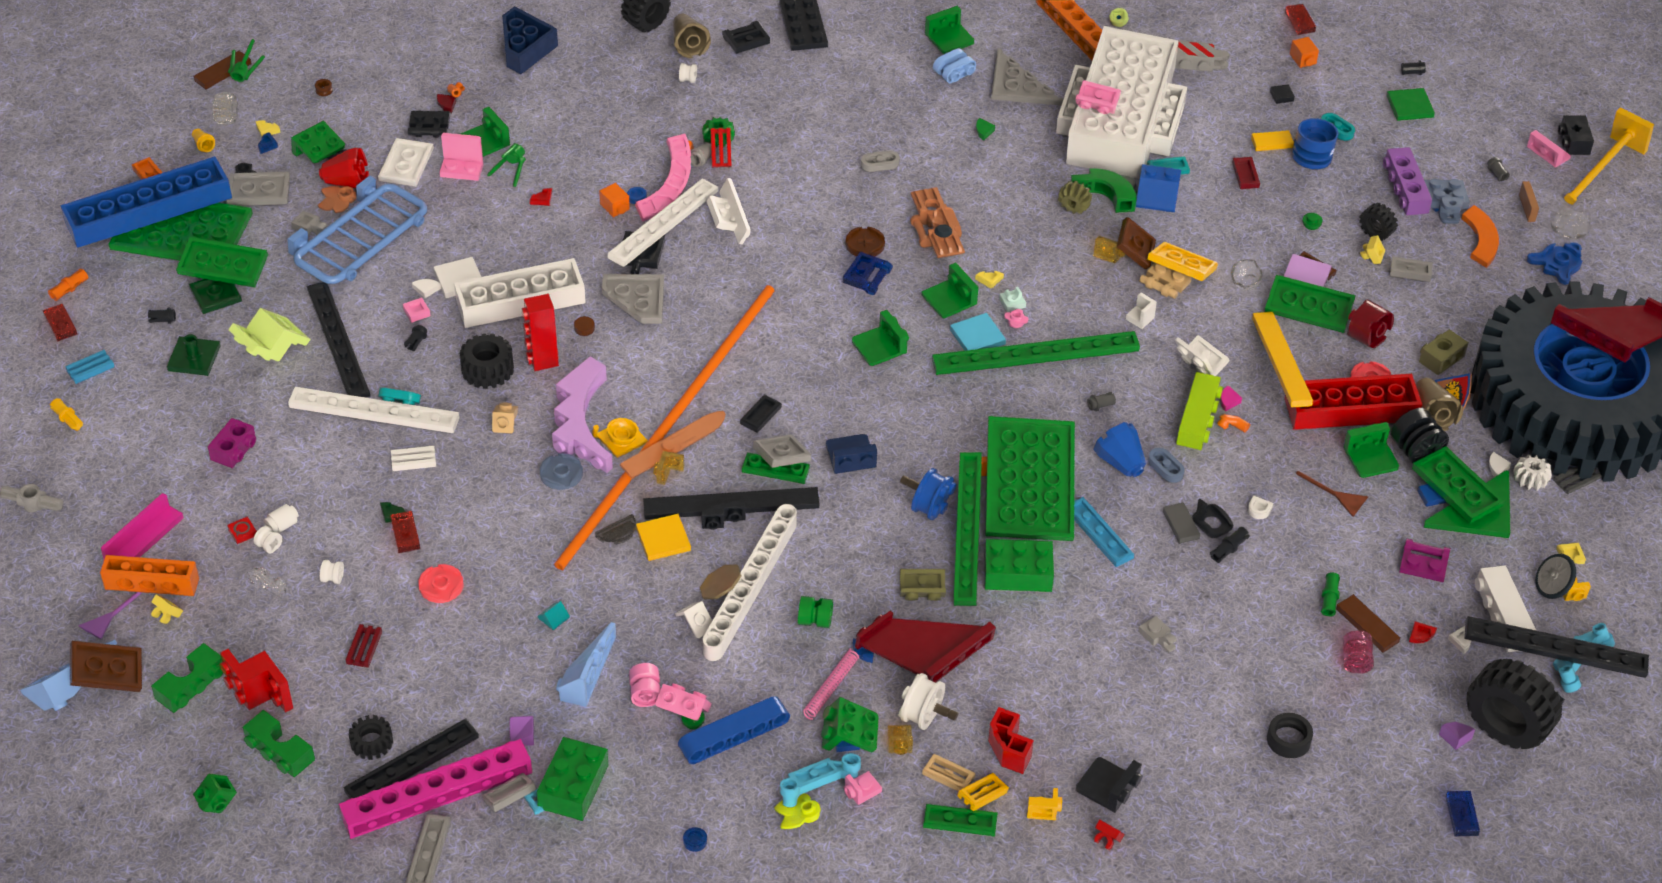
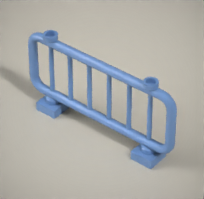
M368 176L356 186L357 201H359L357 205L309 242L308 232L302 228L288 238L289 254L294 256V262L298 267L322 282L337 284L345 278L353 281L357 275L356 270L413 224L416 227H420L424 223L425 218L423 216L427 213L426 203L395 184H384L376 189V179ZM385 192H394L420 209L412 215L381 195ZM379 199L409 218L398 225L369 208L368 205ZM365 209L392 225L395 229L385 236L354 216ZM351 219L382 239L372 247L340 227ZM338 230L369 250L358 258L327 239V237ZM324 241L355 261L346 268H343L313 248ZM311 252L341 272L335 276L326 275L302 260V257Z

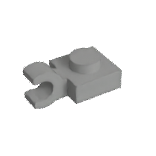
M302 211L291 222L292 229L299 230L302 228L308 232V235L312 231L318 235L327 227L326 223L320 222L319 216Z
M1157 616L1139 626L1138 632L1153 646L1159 643L1168 653L1176 649V646L1173 645L1177 641L1176 637L1171 634V629Z

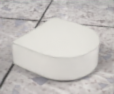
M1253 496L1249 502L1248 513L1255 519H1264L1270 514L1274 503Z

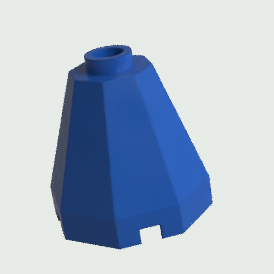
M1123 422L1109 429L1106 432L1107 437L1105 439L1100 437L1096 441L1093 449L1096 454L1124 475L1137 477L1143 473L1146 461L1137 430L1132 423Z

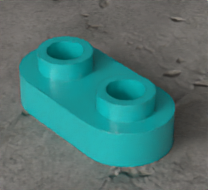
M1334 113L1322 115L1321 119L1332 123L1337 128L1339 133L1338 139L1343 141L1353 139L1355 127L1351 123Z
M380 388L378 397L384 401H399L409 405L420 404L421 395L418 393L389 388Z

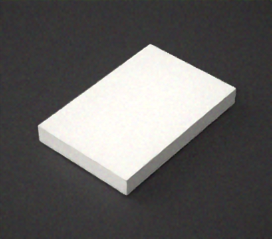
M396 138L378 175V180L416 187L434 149L433 144Z

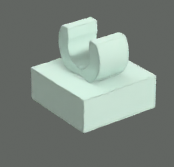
M1019 287L1012 291L1007 289L1004 293L999 294V299L1007 312L1026 308V301Z

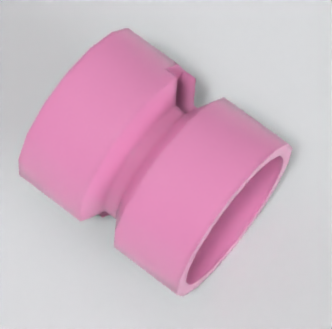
M650 663L637 664L629 671L631 701L639 707L654 706L661 690L658 667Z

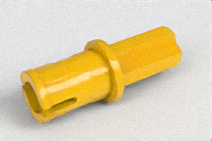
M56 398L50 403V408L59 416L61 422H65L75 431L80 430L83 422L75 415L74 409L68 407L60 398Z

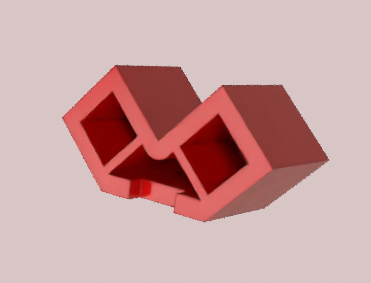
M998 707L990 722L988 742L1002 767L1024 774L1032 758L1034 740L1017 734L1019 731L1020 714Z

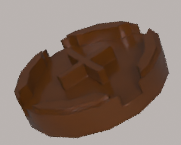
M857 227L847 234L845 245L852 255L860 258H871L879 255L884 250L885 237L882 232L873 227H867V229Z

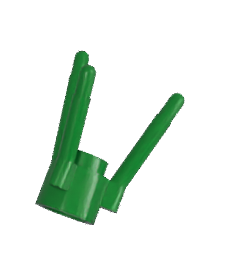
M254 39L250 41L242 62L235 64L236 51L232 50L228 73H230L231 78L235 81L243 82L248 80L251 73L265 58L262 55L248 70L246 61L255 42Z
M514 143L501 155L502 159L488 172L487 176H491L506 161L511 164L519 163L513 182V187H516L523 163L526 161V158L523 157L525 154L524 148Z

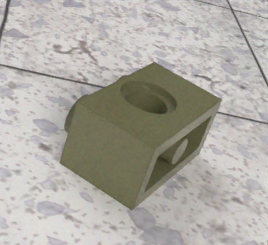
M1449 329L1443 334H1438L1429 344L1423 345L1420 350L1419 362L1436 375H1440L1465 356L1469 342Z

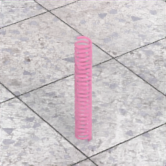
M851 648L803 710L806 718L813 720L806 713L811 717H816V714L822 709L827 699H829L842 682V679H844L857 659H859V655L852 651Z

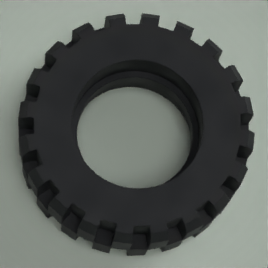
M1506 658L1488 663L1471 683L1466 695L1468 711L1472 712L1471 717L1474 721H1477L1478 727L1482 731L1485 730L1490 738H1495L1500 744L1504 746L1510 745V748L1514 749L1520 747L1521 749H1530L1539 746L1558 724L1562 716L1560 695L1558 692H1555V686L1552 682H1548L1546 676L1542 672H1537L1535 667L1527 666L1519 660L1513 661Z

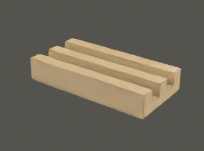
M936 754L932 755L922 770L923 775L958 792L970 785L976 774ZM934 762L937 763V764H939V765H941V766H943V767H945V768H947V769H943V768H940V767L934 765ZM953 771L966 777V779L953 774Z

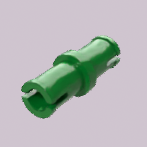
M1334 572L1326 574L1325 588L1321 594L1323 598L1321 613L1324 616L1330 617L1336 614V603L1340 597V592L1338 591L1340 577L1339 574Z

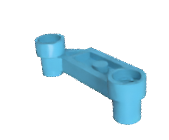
M1598 623L1593 626L1592 631L1573 638L1611 647L1615 645L1613 636L1608 632L1604 623ZM1556 659L1553 665L1555 670L1559 671L1563 690L1571 693L1580 689L1581 682L1575 672L1582 664Z
M849 753L842 757V761H833L827 758L789 773L788 778L780 782V794L783 796V805L794 807L797 805V799L801 794L840 778L845 779V776L849 774L853 779L858 777V771L861 768L860 756Z

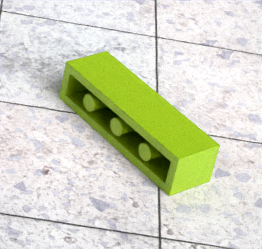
M1196 372L1178 431L1176 445L1202 450L1203 443L1208 444L1210 431L1207 429L1213 427L1215 416H1212V413H1217L1219 401H1216V398L1221 399L1223 386H1220L1221 377Z

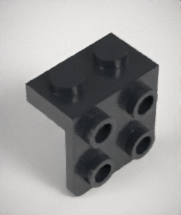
M1098 757L1077 783L1076 791L1116 813L1121 804L1126 803L1132 789L1140 784L1143 777L1140 774L1142 764L1133 760L1129 767L1124 770L1108 760Z

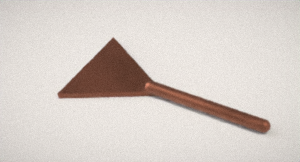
M1296 472V475L1336 496L1352 517L1355 516L1368 498V496L1334 491L1302 472Z

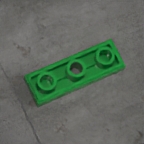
M748 452L742 466L743 473L805 484L810 470V464L806 463L772 468L759 454Z

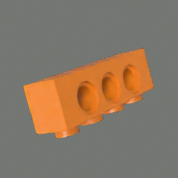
M106 555L100 571L105 590L194 596L199 582V575L194 561Z

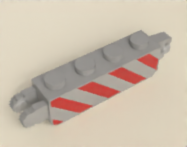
M1178 40L1175 68L1213 72V69L1220 70L1228 67L1226 60L1229 59L1230 54L1227 51L1215 50V45L1212 43Z

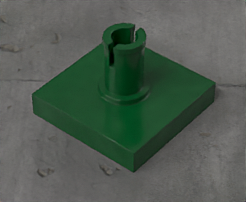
M188 334L185 337L179 336L167 364V370L170 372L209 376L221 347L220 341L197 339L193 334Z

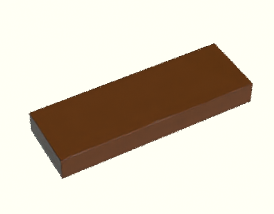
M240 50L235 54V64L242 62L245 55ZM231 55L194 75V81L207 90L230 77L228 70L230 68ZM249 57L246 61L247 66L252 64Z
M1354 594L1337 604L1336 610L1382 653L1400 642L1401 637Z

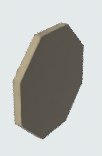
M737 564L723 565L710 573L700 586L703 599H718L723 595H728V592L733 590L742 577L739 566Z

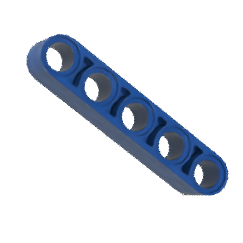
M773 696L685 734L679 739L678 747L689 764H696L786 724L790 719V714L777 696Z

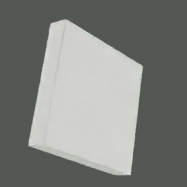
M473 257L434 266V273L441 284L445 298L455 296V282L481 277Z

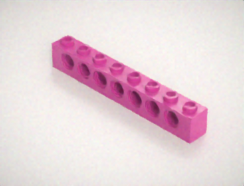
M521 739L510 741L502 746L487 749L474 756L462 758L449 765L440 766L435 770L417 774L410 779L395 782L379 790L370 791L368 794L357 798L348 799L339 804L341 817L349 837L352 839L496 787L522 773L529 775L532 773L531 759Z

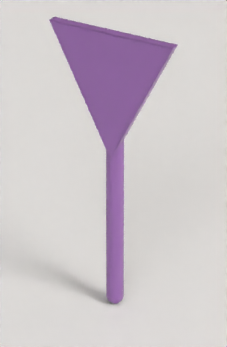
M136 592L113 612L78 626L95 637L102 639L112 618L143 592Z

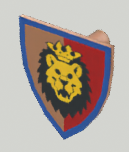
M1468 373L1435 380L1436 383L1460 401L1464 410L1467 401L1471 397L1472 374Z

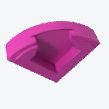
M1229 385L1223 389L1221 394V407L1226 412L1242 402V397Z

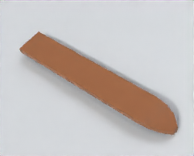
M716 411L699 418L620 463V466L633 479L714 432L724 422L725 412Z

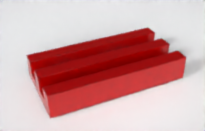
M711 128L712 168L732 167L730 128ZM715 134H719L720 163H716ZM723 134H726L727 163H724Z

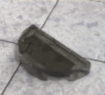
M631 514L596 531L595 537L603 543L604 541L614 542V544L624 543L632 538L636 528V519Z

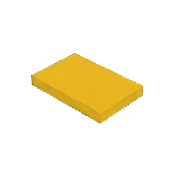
M1167 242L1160 244L1148 255V260L1200 281L1205 280L1218 266V263Z

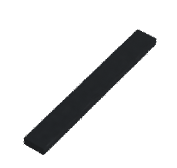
M320 282L307 286L308 294L347 395L364 398L371 397L328 284Z
M818 487L643 498L645 520L658 519L679 514V517L702 516V511L710 507L739 500H745L746 513L777 511L784 504L792 505L796 510L816 509L820 506Z
M1467 616L1465 621L1464 639L1643 678H1646L1648 675V654Z

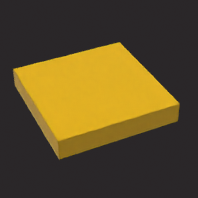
M679 514L636 524V530L648 561L691 551V545Z

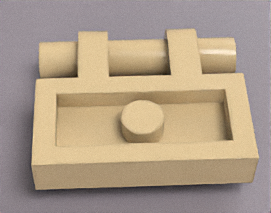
M1154 263L1147 270L1146 276L1142 275L1139 282L1145 284L1146 288L1151 290L1153 288L1161 292V295L1165 297L1170 296L1175 299L1178 292L1181 293L1189 285L1192 277Z

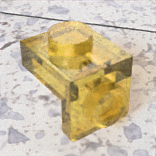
M663 451L660 461L655 463L653 471L657 477V484H666L671 469L684 471V455Z

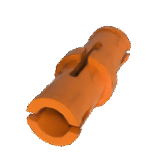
M80 268L71 276L64 277L58 285L48 290L50 298L58 301L65 294L75 291L78 285L88 280V274Z

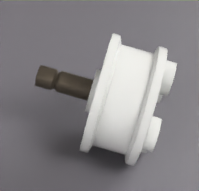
M921 673L915 676L911 687L907 686L902 694L904 702L898 716L901 717L902 721L908 722L911 720L917 723L920 729L925 730L937 713L953 721L957 719L959 713L941 705L945 693V683L930 681L926 674Z

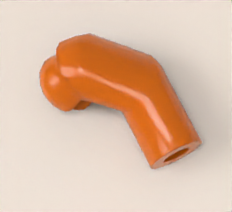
M457 82L456 85L449 84L447 87L448 93L453 97H459L462 94L461 92L465 90L461 82Z
M1223 414L1217 422L1218 426L1223 429H1227L1230 424L1244 433L1250 428V423L1234 415Z

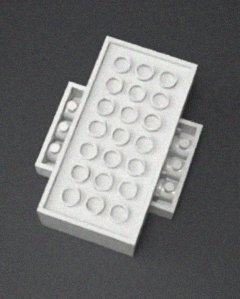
M1107 26L1103 27L1091 67L1075 65L1057 118L1056 134L1069 136L1066 164L1084 168L1105 169L1119 175L1140 179L1142 164L1147 165L1150 153L1170 156L1187 94V87L1171 84L1176 65L1178 40ZM1083 80L1121 90L1114 114H1102L1097 109H1083L1079 107L1075 98L1079 94Z

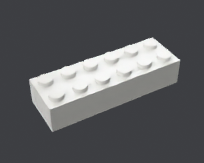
M574 258L454 283L456 302L465 328L521 317L524 299L549 293L554 310L585 303L584 283Z

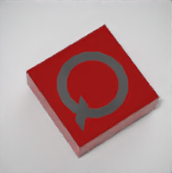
M248 516L227 525L228 531L237 544L254 538L257 532Z

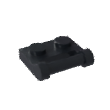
M753 21L750 25L737 29L722 31L724 40L730 44L736 54L770 44V37L758 21Z

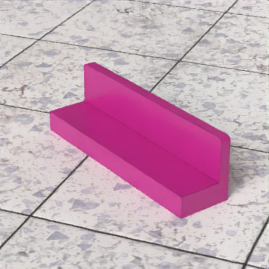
M162 493L101 547L103 559H105L106 555L141 557L184 518L183 513L169 506L167 495Z

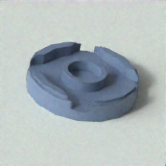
M560 453L555 457L553 455L549 456L540 466L542 482L552 489L563 490L574 487L581 481L583 476L580 460L570 454Z

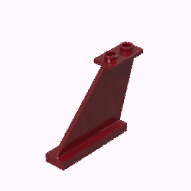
M1648 297L1645 305L1568 309L1558 304L1554 310L1551 324L1626 363L1633 351L1662 338V303Z
M890 610L886 614L876 617L868 627H863L858 631L855 648L859 650L861 647H864L916 675L926 674L928 680L936 683L993 640L996 627L990 621L984 626L896 619L893 618V612Z

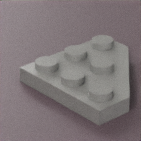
M603 274L602 294L641 324H662L664 275Z

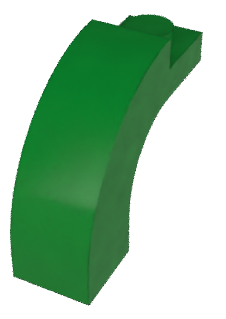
M1089 168V174L1071 175V182L1077 181L1081 185L1084 183L1085 188H1090V193H1099L1108 197L1113 203L1115 213L1135 212L1136 193L1130 182L1121 175L1097 168Z

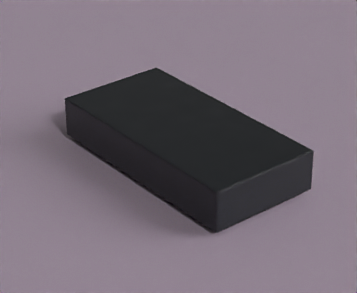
M764 394L740 419V424L758 433L782 408V403Z

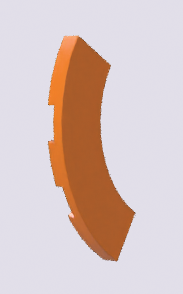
M1473 205L1462 214L1461 219L1478 236V245L1471 253L1470 258L1487 268L1496 256L1499 246V235L1490 217L1480 208Z

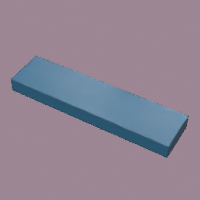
M1084 497L1074 501V521L1115 567L1134 559V553Z

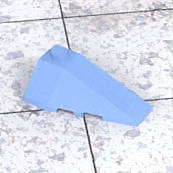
M611 622L566 669L563 678H559L556 690L559 692L560 701L587 707L615 641V623Z
M112 640L104 644L117 645V642ZM70 663L60 667L59 672L56 671L45 675L20 691L44 711L51 708L57 711L67 705L66 700L73 697L81 686H70Z

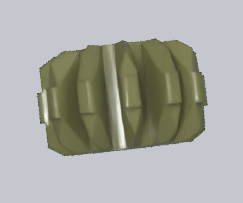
M1068 181V183L1061 187L1058 201L1061 202V207L1067 208V211L1070 210L1073 214L1076 212L1082 214L1083 211L1089 208L1092 194L1089 192L1090 188L1084 187V183L1081 185L1077 181L1074 183Z

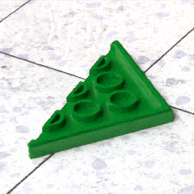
M1506 470L1486 482L1505 500L1503 507L1470 524L1449 505L1425 520L1424 528L1509 538V471Z

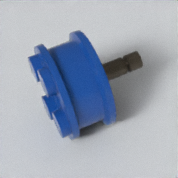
M931 468L920 483L905 475L900 480V483L916 490L911 510L927 514L928 519L931 521L937 518L939 513L941 515L945 513L948 508L947 500L954 493L957 486L954 483L953 477H944L938 474V470L935 468Z

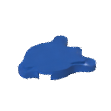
M1575 242L1565 243L1564 247L1555 246L1556 243L1550 244L1542 252L1528 254L1527 262L1529 264L1544 265L1543 273L1556 276L1559 283L1563 285L1569 284L1570 276L1581 268L1583 262L1581 260L1582 247Z

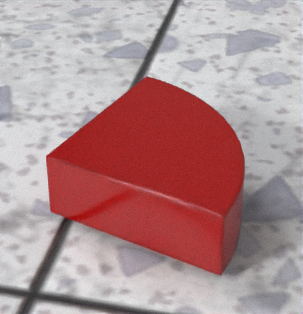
M552 188L542 189V192L536 195L533 194L530 198V205L550 206L553 193Z
M1415 621L1409 642H1427L1434 637L1437 628Z

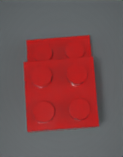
M229 648L220 652L222 659L220 667L226 675L223 677L224 683L229 690L233 688L236 700L240 705L244 704L248 710H251L272 699L276 707L281 706L285 713L293 709L288 681L265 650L241 663L237 661Z

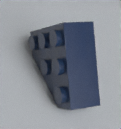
M515 6L502 15L506 65L511 70L522 74L558 47L557 28Z

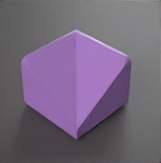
M533 716L510 717V741L521 739L524 746L534 745Z
M1451 722L1441 726L1439 735L1457 750L1473 738L1475 729L1459 722Z

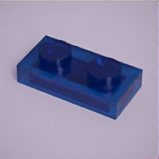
M1447 791L1445 797L1454 837L1479 836L1480 828L1471 791Z

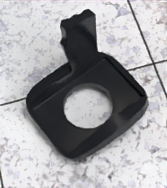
M1198 499L1197 510L1192 515V519L1210 538H1218L1232 530L1234 525L1226 511L1216 504L1208 505L1202 499ZM1207 517H1216L1221 521V526L1212 528L1205 522V519Z

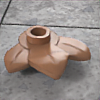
M349 186L323 188L321 192L326 198L318 204V207L325 211L343 212L349 207L350 203L356 200V192Z

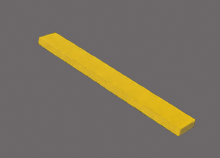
M1253 313L1252 320L1290 406H1312L1313 399L1274 313Z

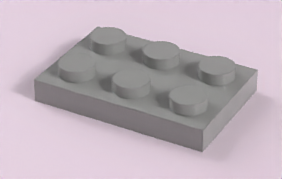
M289 172L230 173L229 184L232 198L226 200L227 204L236 206L288 204Z

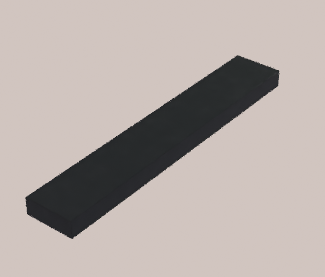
M465 718L343 787L344 792L350 799L368 794L370 791L379 790L395 782L404 781L478 739L479 734Z

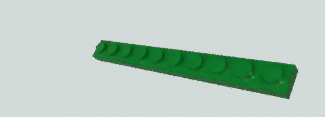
M1135 331L932 354V362L936 375L1138 352L1140 344Z

